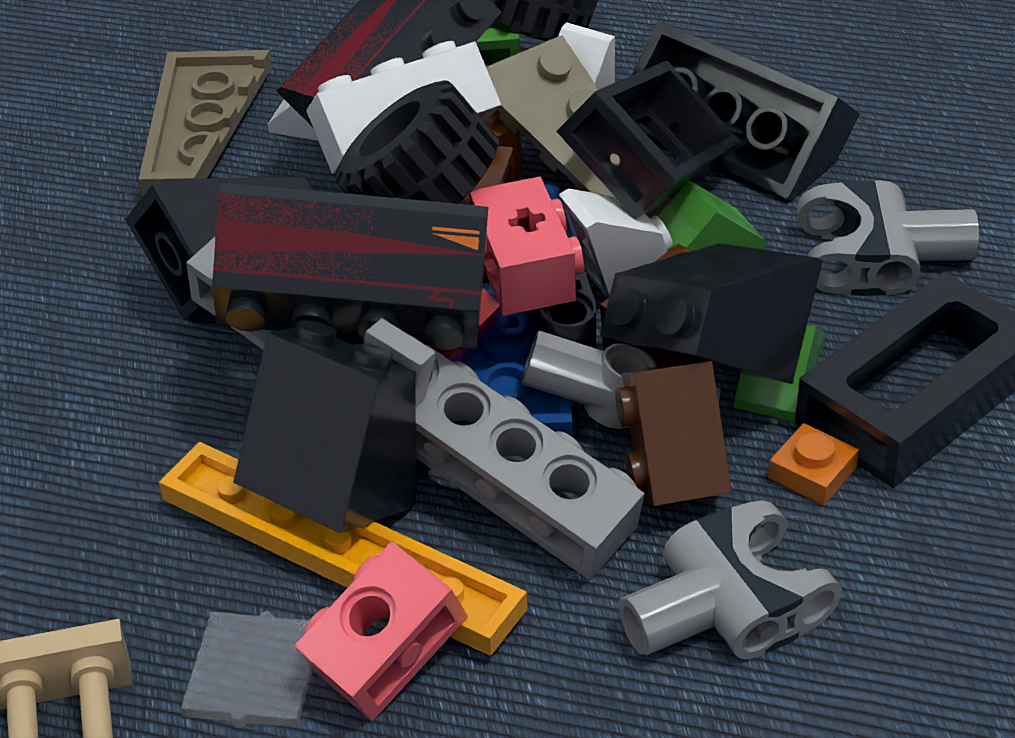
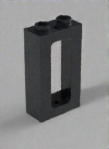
M668 61L595 91L556 131L635 220L674 197L689 180L697 183L704 179L741 143L736 135ZM674 122L681 126L680 133L674 131ZM637 123L643 124L674 157V162H671ZM612 154H616L620 158L619 165L612 164L610 160Z
M942 273L799 378L795 424L801 426L805 423L858 448L857 465L894 489L1015 392V312L948 273ZM939 328L974 349L897 409H884L857 392L858 389Z

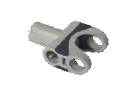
M849 181L819 185L805 192L799 199L796 207L799 225L805 232L815 236H822V239L833 240L823 242L814 247L807 256L823 260L822 263L837 260L848 265L836 274L820 272L816 288L822 292L858 296L901 294L910 290L918 282L921 275L919 262L967 261L977 258L979 224L975 209L907 211L902 190L898 185L889 181ZM829 203L837 206L834 212L826 217L814 218L808 215L809 210L818 204Z
M761 500L717 511L679 528L670 537L663 551L664 560L675 576L620 598L618 608L625 633L639 654L649 655L715 627L738 658L752 659L793 642L824 622L840 602L842 587L826 569L807 571L804 568L795 571H781L767 567L760 562L762 561L761 556L776 547L787 530V520L778 508L771 502ZM767 522L761 530L753 534L756 531L757 526Z

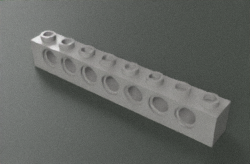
M214 237L186 263L191 299L215 316L212 291ZM233 328L263 350L267 333L274 332L271 330L246 332ZM336 337L352 345L364 343V339ZM436 351L425 399L416 407V458L591 581L638 527L644 492L639 490L634 481L623 471L616 468H607L585 453L573 437L564 432H554L532 417L528 409L520 401L511 396L503 397L485 385L470 367L459 361L452 362ZM465 420L473 424L462 426L452 422ZM519 456L526 460L522 462H511L504 459V457ZM571 492L578 495L579 498L564 499L555 493Z

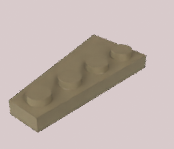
M563 35L487 66V71L501 102V106L498 108L501 112L499 119L514 134L520 131L541 151L539 158L554 173L557 170L562 171L579 188L578 190L615 197L556 132L595 91L599 90ZM612 154L610 157L612 164L619 165L620 158L618 155ZM672 199L646 213L647 217L650 219L655 215L658 216Z
M270 50L167 52L138 179L142 197L153 184L164 179H207L272 68Z

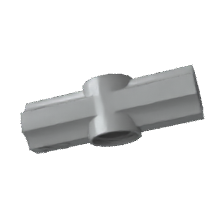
M538 331L528 354L521 384L582 403L589 416L596 422L606 427L623 429L630 426H621L615 400L616 388L624 387L622 372L657 367V364L644 350L633 345L613 344L607 347L605 351ZM716 387L717 397H718V404H719V400H720V388H717V387Z

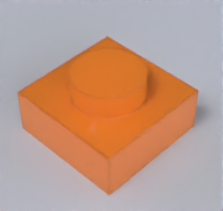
M803 423L769 460L768 478L821 505H825L857 468L859 449Z

